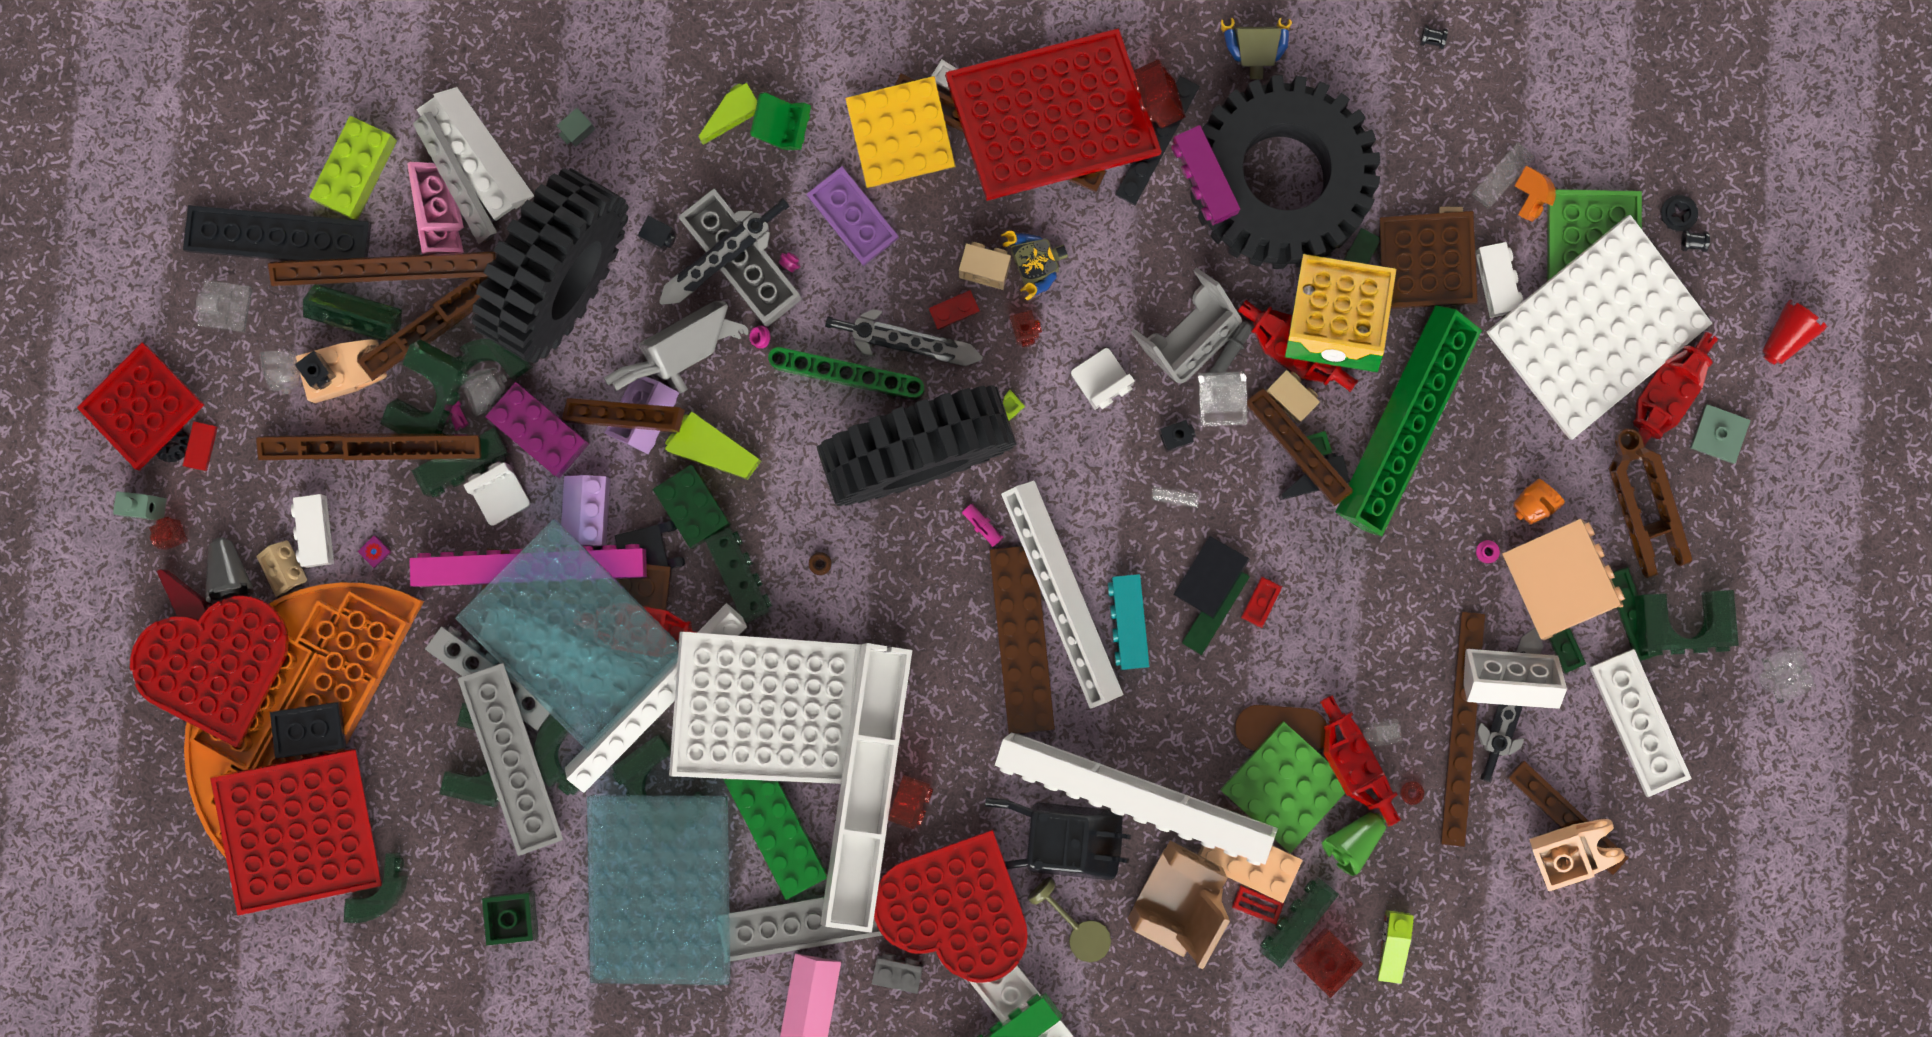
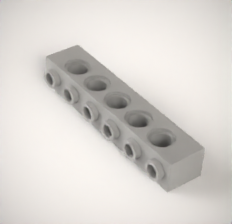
M441 626L425 648V650L461 676L497 665L499 661L490 653L484 655L480 652V646L469 639L466 642L460 637L462 633L453 626L449 628ZM455 643L459 644L461 648L457 656H454L451 652V648ZM473 657H477L479 660V666L475 670L470 667V660ZM506 666L505 669L510 684H514L517 688L514 696L522 720L537 731L542 730L558 708L553 704L555 700L545 693L542 696L534 691L536 689L535 685L527 680L520 681L516 678L518 673ZM529 697L535 700V707L532 710L527 709L525 705Z

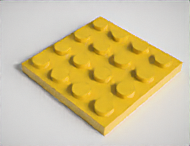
M935 76L845 98L867 188L956 167Z

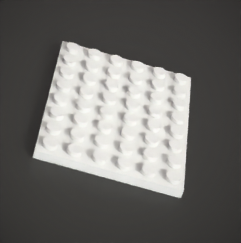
M1628 215L1491 327L1487 334L1570 440H1573L1666 363V360L1673 357L1713 323L1631 215Z
M680 632L669 776L841 784L861 645Z

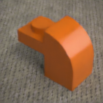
M1525 166L1515 187L1530 195L1518 215L1533 222L1541 215L1544 203L1553 206L1556 190L1549 177L1531 167Z

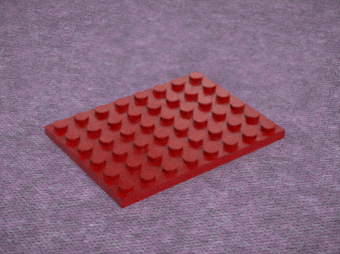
M1119 28L948 71L945 74L986 201L1159 156L1162 152Z

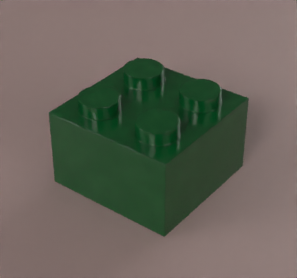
M534 891L490 895L482 898L486 946L533 941L539 938Z

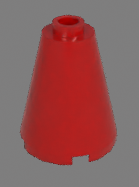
M1788 300L1762 350L1765 353L1763 358L1772 365L1776 363L1783 364L1824 332L1828 326L1824 322L1821 325L1816 321L1819 317L1801 304L1796 303L1793 306L1792 300Z

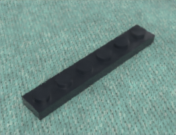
M1179 76L1153 124L1162 151L1161 154L1133 162L1115 196L1134 206L1137 204L1199 90V85Z

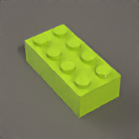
M349 116L309 197L316 203L352 220H358L397 140L391 134Z

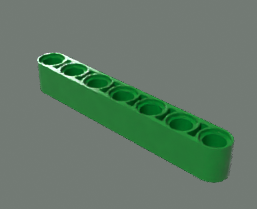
M782 347L772 349L768 355L771 366L779 371L910 400L920 399L924 394V384L917 377ZM777 354H784L786 359L782 364H775L774 357ZM799 359H806L808 361L805 369L796 368V363ZM821 364H829L831 366L827 374H820L818 372ZM846 368L853 371V375L849 379L841 377V372ZM868 373L875 375V381L872 384L863 382V377ZM890 378L898 381V385L894 389H888L885 386L886 381ZM910 384H918L920 391L917 394L909 393L908 386Z

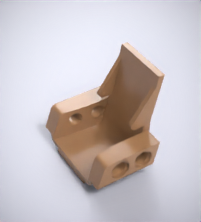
M1170 840L1166 849L1158 858L1127 918L1133 931L1182 957L1188 952L1196 961L1197 967L1204 969L1230 922L1222 903V887L1227 880L1223 867Z

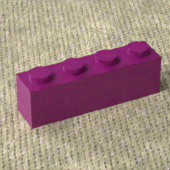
M1198 125L1175 136L1172 142L1173 145H1171L1175 157H1180L1183 166H1181L1185 178H1190L1193 187H1191L1192 193L1196 200L1200 199L1203 205L1201 210L1206 221L1210 220L1213 226L1237 215L1240 207L1201 126Z

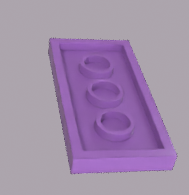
M842 166L806 194L863 266L899 239V236Z

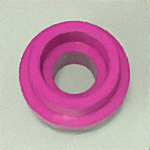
M788 252L787 255L784 253L780 255L779 264L793 273L801 267L798 264L799 259L792 253Z
M757 326L751 330L749 336L751 344L760 349L768 346L770 332L766 326Z
M1490 540L1482 541L1476 548V556L1483 563L1495 562L1500 554L1498 545ZM1487 547L1492 550L1490 556H1487L1484 552Z

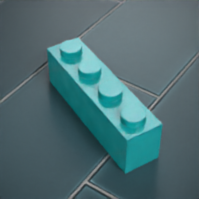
M1140 574L1112 577V582H1108L1107 585L1108 595L1113 596L1114 605H1110L1111 619L1116 621V628L1112 629L1113 642H1118V651L1114 652L1116 666L1120 665V670L1150 667Z

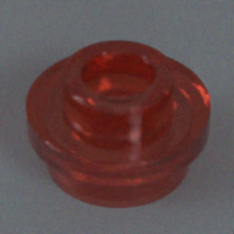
M1409 781L1402 786L1400 795L1405 803L1416 805L1423 800L1424 789L1419 783ZM1413 788L1416 790V795L1411 798L1408 795V791Z

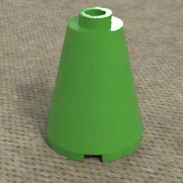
M1369 812L1327 837L1321 843L1322 847L1329 857L1332 854L1339 862L1336 865L1341 870L1351 876L1357 875L1385 832L1386 821L1380 814Z

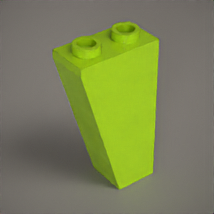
M693 412L689 415H684L680 432L672 433L665 442L667 445L665 450L673 455L747 480L761 462L756 456Z

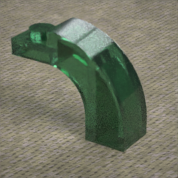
M487 338L474 340L461 346L460 349L464 356L454 358L446 369L452 377L457 379L480 362L495 361L504 368L510 378L516 380L533 368L531 363Z
M552 714L543 724L537 735L534 755L543 781L549 787L554 786L558 782L560 784L558 787L563 793L568 796L569 794L574 796L581 790L566 779V773L561 767L558 758L560 745L573 728L558 714Z
M400 852L385 854L384 880L381 888L372 897H349L345 899L344 923H361L373 920L389 912L399 902L408 881V876H399V872H402L404 860L400 858Z

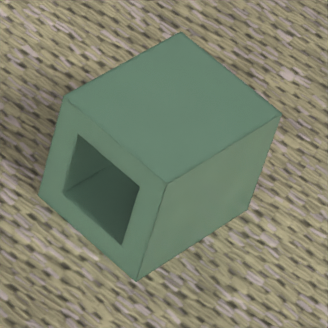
M578 108L556 125L561 131L558 134L567 145L571 142L575 147L595 130L592 123Z

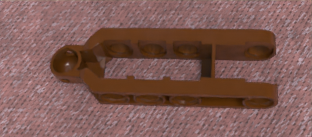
M1629 428L1621 429L1615 436V445L1618 453L1615 454L1608 469L1640 568L1643 567L1641 571L1644 577L1649 578L1658 575L1653 558L1655 553L1650 539L1665 534L1672 556L1675 555L1674 561L1678 566L1691 563L1692 556L1661 455L1645 448L1642 437L1637 431ZM1635 459L1643 462L1660 516V520L1644 526L1640 513H1642L1641 509L1637 507L1633 494L1635 489L1631 486L1626 472L1630 461Z

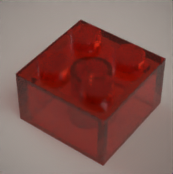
M1159 59L1134 70L1136 80H1133L1137 92L1141 94V99H1139L1140 106L1144 112H1148L1152 122L1155 121L1160 128H1163L1186 117L1175 79Z
M904 774L888 821L914 830L916 825L921 826L926 811L922 810L924 802L929 803L934 790L929 788L931 782Z
M1326 928L1293 960L1330 998L1363 965Z

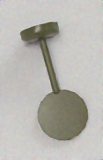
M1047 877L1029 894L1028 901L1036 905L1046 899L1074 928L1070 934L1069 944L1075 957L1089 963L1099 961L1105 957L1111 944L1110 933L1106 927L1100 922L1093 920L1082 921L1077 924L1050 896L1056 883L1052 877Z

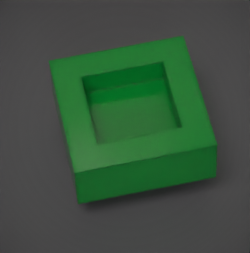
M1326 431L1306 436L1323 456L1332 453Z

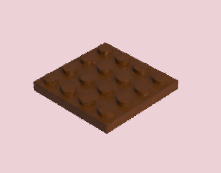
M1473 211L1380 217L1382 267L1396 269L1391 309L1478 303Z

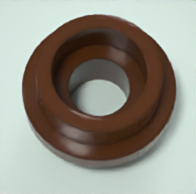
M817 552L810 557L809 568L814 574L825 575L830 571L832 561L827 554ZM820 559L825 563L823 568H817L816 562Z

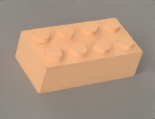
M1202 845L1198 855L1223 867L1228 878L1284 903L1303 861L1274 846L1271 847L1266 864L1261 863L1260 865L1251 864L1246 861L1247 858L1240 855L1237 857L1229 856L1224 853V849L1218 847L1212 849Z

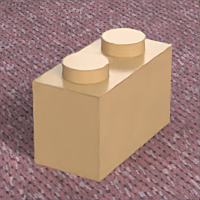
M1286 370L1271 385L1267 393L1299 424L1320 401L1317 399L1318 395L1314 390L1309 387L1306 389L1300 383L1302 380L1296 373L1292 371L1289 373Z

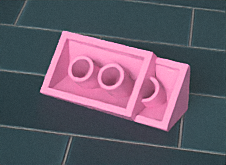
M424 162L407 163L422 254L464 253L458 232L464 228L460 209L450 194L442 176L439 174L436 165Z
M795 953L780 1037H828L841 961Z

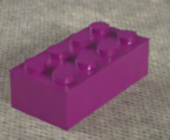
M517 382L510 387L485 416L558 478L562 477L590 444Z

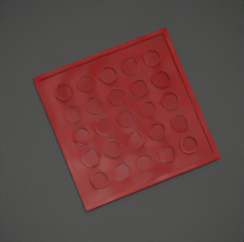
M356 749L242 770L210 778L237 916L382 886Z

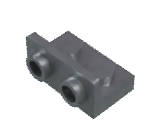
M883 953L882 956H877L872 984L917 994L923 965L919 964V960L906 957L905 961L897 960L894 954Z

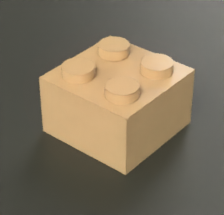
M972 242L971 245L966 244L959 267V278L1003 290L1011 264V255H1007V251L999 248H994V251L985 249V245L977 242Z

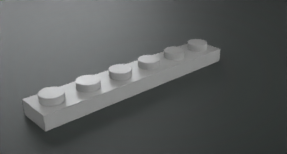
M432 112L424 113L413 123L416 132L424 143L428 154L436 165L478 244H482L492 238L497 231Z

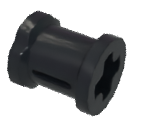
M1425 25L1420 45L1429 44L1439 46V49H1444L1448 29L1438 30Z
M1683 231L1681 237L1682 251H1687L1688 249H1698L1702 252L1708 251L1710 244V234L1708 231L1703 233Z

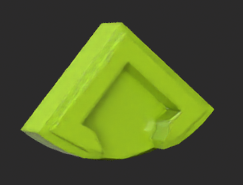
M1011 390L1006 393L1003 405L1010 421L1025 408V405Z

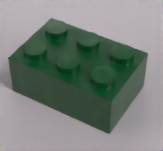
M692 464L652 489L691 549L696 548L732 525Z

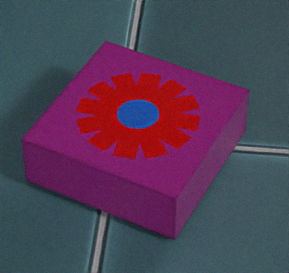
M375 535L357 551L373 568H376L391 553Z

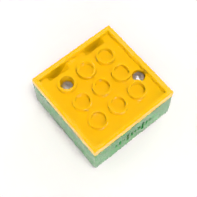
M1303 254L1285 357L1378 372L1385 349L1396 269Z

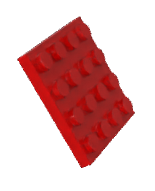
M142 342L77 409L134 469L140 471L204 404Z

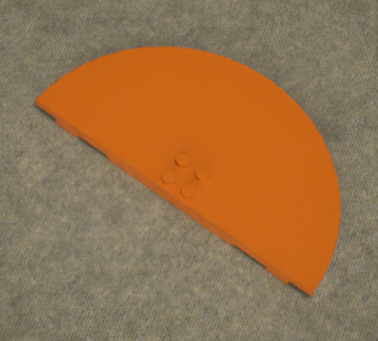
M340 582L300 589L269 603L285 622L289 638L288 652L241 746L236 748L186 722L184 758L189 792L196 813L206 833L225 858L226 855L210 778L212 776L344 751V749L275 759L270 712L341 702L347 745L423 605V600L385 586Z

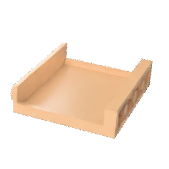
M1582 519L1503 553L1542 640L1549 639L1558 632L1614 608L1623 607L1622 600L1625 599L1620 587L1615 588L1611 580L1615 576L1609 565L1605 566L1602 560L1605 554L1600 544L1595 545L1592 536L1595 535L1594 530L1589 522L1585 523Z

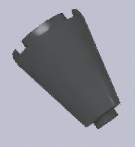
M224 537L212 540V543L208 545L206 601L212 603V600L222 601L232 596H241L247 593L252 595L254 592L253 585L232 541Z

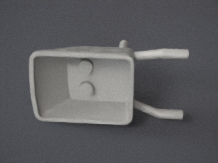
M714 301L639 343V347L647 359L646 362L621 367L605 376L604 380L607 385L613 384L617 391L638 378L656 374L658 377L666 379L672 389L677 388L679 393H683L688 388L679 373L713 354L719 339L730 335L741 339L738 331L741 334L748 335V328L743 324L724 319L728 309L727 303L724 301Z

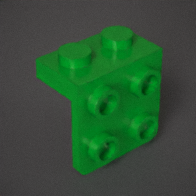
M760 93L750 131L751 136L783 150H801L805 140L807 123L810 118L811 105L807 103H788L768 93Z

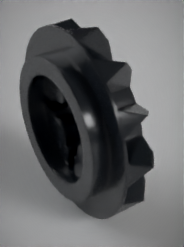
M1684 195L1670 197L1664 202L1660 211L1662 215L1661 221L1667 225V228L1675 230V232L1690 229L1698 218V208L1695 202ZM1675 208H1678L1679 211L1687 210L1682 215V220L1679 217H1672L1673 213L1676 212Z
M180 429L171 439L179 445L171 446L170 450L168 446H164L156 454L158 459L165 462H177L185 457L189 437L183 429Z

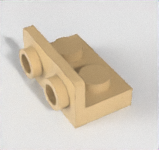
M287 540L269 545L256 556L276 597L284 595L294 586L307 581L302 567H300V563L297 562L296 555Z

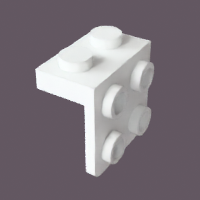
M1108 348L1092 356L1071 372L1072 377L1094 410L1099 407L1104 409L1113 403L1112 399L1120 394L1122 397L1133 390L1131 386L1135 382L1130 374L1127 375Z
M501 462L492 464L488 467L489 471L482 475L477 473L469 477V482L464 484L467 493L474 496L487 522L492 526L530 506V501L514 471L505 462L502 464Z

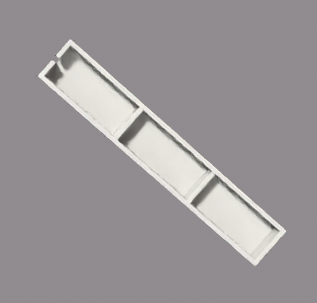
M870 643L861 645L820 923L825 927L872 933L912 650L895 647L887 648V646Z
M1012 732L1003 739L995 766L1000 767V771L1003 773L1022 775V779L1031 783H1035V781L1041 782L1045 788L1053 791L1063 790L1067 796L1074 799L1082 797L1089 800L1088 803L1096 807L1104 805L1111 808V812L1115 814H1128L1134 816L1133 819L1137 822L1155 824L1156 828L1161 831L1169 832V830L1179 833L1178 836L1183 839L1192 840L1194 838L1201 841V844L1205 847L1224 849L1225 854L1233 857L1243 856L1247 858L1246 861L1254 865L1266 864L1278 828Z

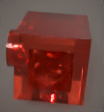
M1032 310L1009 316L1016 345L1022 344V347H1029L1036 344L1035 340L1039 339L1038 333H1042L1039 319L1034 320Z
M164 517L157 520L156 525L149 527L151 531L150 540L157 549L169 550L188 542L180 520Z

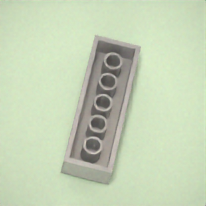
M715 189L711 190L678 216L705 252H708L717 242L738 225L742 224V222L731 218L734 212ZM757 241L720 269L766 327L770 326L802 300L800 294L764 250L759 252Z

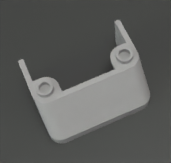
M1198 268L1194 272L1202 285L1193 295L1192 301L1196 308L1165 339L1158 333L1146 338L1135 329L1131 331L1145 353L1177 383L1186 382L1228 341V338L1234 335L1242 323L1239 313L1220 283Z

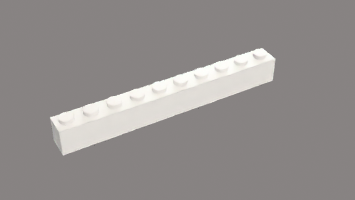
M1035 481L1018 485L1002 493L1005 505L1090 709L1122 696L1123 692Z
M726 603L697 633L739 636L747 626L743 617ZM678 653L565 767L566 779L583 793L675 701Z

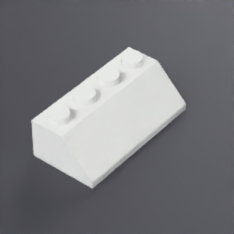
M1466 649L1464 689L1467 702L1560 709L1567 687L1558 656Z

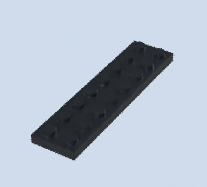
M188 205L183 250L193 253L282 261L368 257L371 223L359 220Z

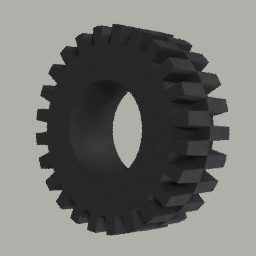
M1283 75L1272 76L1266 85H1261L1259 79L1248 83L1244 92L1239 93L1238 90H1235L1228 95L1222 106L1218 104L1212 111L1208 122L1202 128L1235 196L1240 211L1237 215L1212 226L1210 220L1206 221L1201 210L1203 205L1200 199L1196 200L1191 191L1192 204H1197L1200 210L1198 219L1202 226L1208 224L1211 228L1212 233L1210 237L1217 244L1221 241L1230 247L1228 253L1238 258L1240 254L1251 258L1249 264L1260 267L1263 262L1272 263V269H1284L1287 264H1295L1296 268H1299L1303 254L1326 258L1334 249L1340 248L1357 230L1374 203L1373 194L1380 183V176L1376 175V169L1380 165V153H1373L1371 148L1376 140L1375 134L1372 129L1365 132L1362 128L1366 117L1361 110L1358 109L1352 114L1346 108L1350 99L1343 93H1340L1334 99L1327 94L1330 85L1320 81L1314 89L1306 86L1307 77L1296 76L1292 83H1284ZM1272 137H1287L1303 143L1316 155L1322 168L1323 187L1320 197L1310 205L1296 210H1279L1262 203L1253 195L1245 181L1243 173L1245 153L1256 143Z
M563 168L560 170L559 175L552 174L548 178L546 186L541 184L535 190L533 202L527 199L522 205L521 217L518 221L512 219L506 228L509 232L505 242L499 241L494 249L498 253L496 259L487 263L484 274L488 278L479 284L476 294L480 297L473 304L472 311L476 314L472 318V324L476 326L474 328L475 331L528 363H536L540 357L546 358L551 348L556 349L561 344L563 334L568 336L572 332L575 319L577 317L581 319L587 311L586 303L590 298L594 299L599 290L596 288L600 280L606 279L610 271L607 265L616 258L619 251L615 246L623 240L625 234L622 228L628 222V215H626L628 205L625 203L626 200L573 168L569 170Z
M990 385L988 387L978 386L974 389H962L952 395L951 393L942 394L930 401L928 399L921 400L913 406L907 408L900 407L892 410L890 414L875 416L868 419L869 422L853 425L847 431L838 432L832 435V438L822 441L817 446V451L835 505L848 506L857 502L858 504L864 503L874 498L875 500L892 493H901L911 487H919L935 479L949 477L952 473L965 471L972 468L971 466L982 464L989 461L990 458L1000 456L1017 444L998 387Z

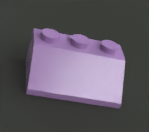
M645 376L638 378L628 385L620 402L673 407L679 392ZM608 426L605 434L649 454L655 445L660 431Z
M589 475L564 476L560 545L593 547L606 545L610 478Z

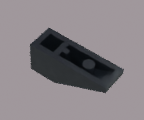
M1336 453L1324 455V458L1346 483H1349L1350 479L1344 456H1336ZM1305 473L1284 491L1279 498L1281 501L1320 490Z

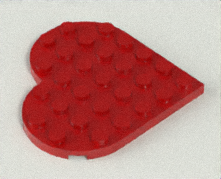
M232 596L218 601L210 606L199 620L190 617H170L154 622L140 634L131 652L130 671H132L136 683L134 685L139 693L153 705L238 748L241 746L286 659L289 646L287 628L275 608L263 600L249 596Z
M993 829L900 862L888 870L879 882L874 919L881 934L893 946L895 945L906 952L915 954L936 951L942 964L952 974L976 983L992 982L1006 976L1021 960L1027 945V924Z

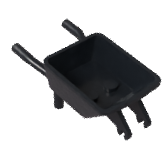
M986 797L985 807L1011 809L1031 817L1027 858L1005 861L1007 870L1027 867L1029 871L1034 873L1112 880L1118 873L1119 862L1129 863V858L1120 856L1122 838L1131 839V835L1122 833V815L1115 814L1110 809L1041 802L1034 804L1032 809L1008 799Z

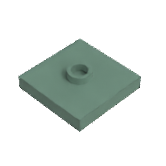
M1706 404L1690 448L1735 464L1751 420Z

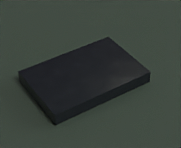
M1209 536L1173 595L1214 619L1250 559Z
M341 702L270 712L275 759L346 748Z

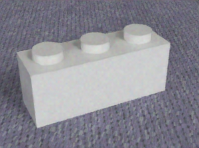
M1507 242L1479 247L1475 251L1490 318L1507 315L1523 302L1522 294L1518 292L1516 285L1518 283V275L1516 270H1513L1511 261H1513L1512 250L1507 247Z
M318 494L293 498L294 504H291V513L296 522L293 533L295 540H298L296 559L300 563V567L308 568L334 564L327 496Z

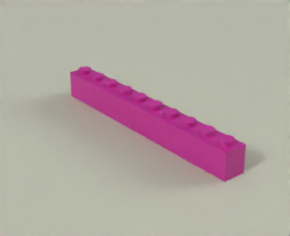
M639 544L625 545V549H616V545L602 546V550H593V546L579 547V551H570V547H558L556 552H547V548H535L533 553H524V549H511L510 554H501V550H488L486 555H477V551H465L463 556H454V552H441L440 557H431V553H418L417 558H410V586L413 587L647 577L646 549L640 548Z

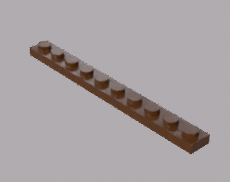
M495 252L279 261L268 263L271 286L485 277L487 275L484 274L487 263L494 261L496 256Z
M1461 612L1440 839V844L1465 847L1477 703L1467 702L1464 689L1466 649L1482 650L1485 614Z

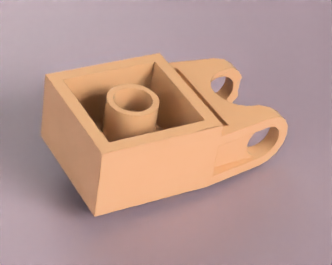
M378 340L346 342L315 350V352L321 354L336 377L331 380L332 383L328 387L316 390L310 387L301 375L307 400L313 403L322 402L359 391L386 378L387 373L385 372L372 381L357 362L379 346ZM311 352L296 356L297 362Z
M1599 819L1573 824L1529 839L1548 891L1595 877L1594 874L1623 860L1625 854L1621 848H1601L1597 846L1598 841L1614 829L1611 820Z

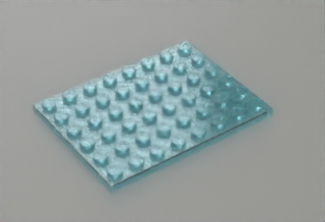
M553 519L455 617L500 664H504L505 669L587 751L678 662L679 643L556 519Z
M589 795L587 797L590 983L729 985L728 796Z

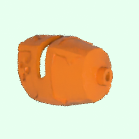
M1537 479L1514 501V508L1517 511L1514 514L1519 520L1524 519L1529 524H1534L1550 517L1564 505L1565 501L1550 485L1541 479Z

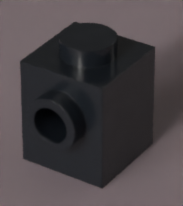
M312 351L294 364L309 386L316 390L328 387L332 383L331 380L336 377L321 354Z
M1187 420L1159 430L1166 453L1192 444L1194 442L1193 438L1196 437L1192 424L1188 425Z

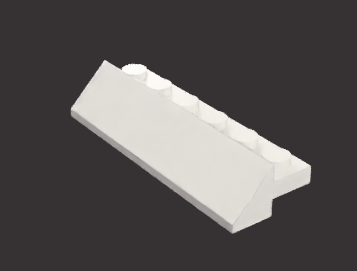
M457 87L433 94L434 98L416 109L420 116L424 113L432 112L476 195L495 221L512 209L522 206L527 199L530 200L534 197L531 190Z

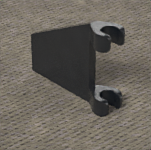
M673 521L614 535L617 549H625V545L639 544L640 548L646 549V564L667 566L671 567V569L685 565L683 557L667 560L662 533L677 530Z

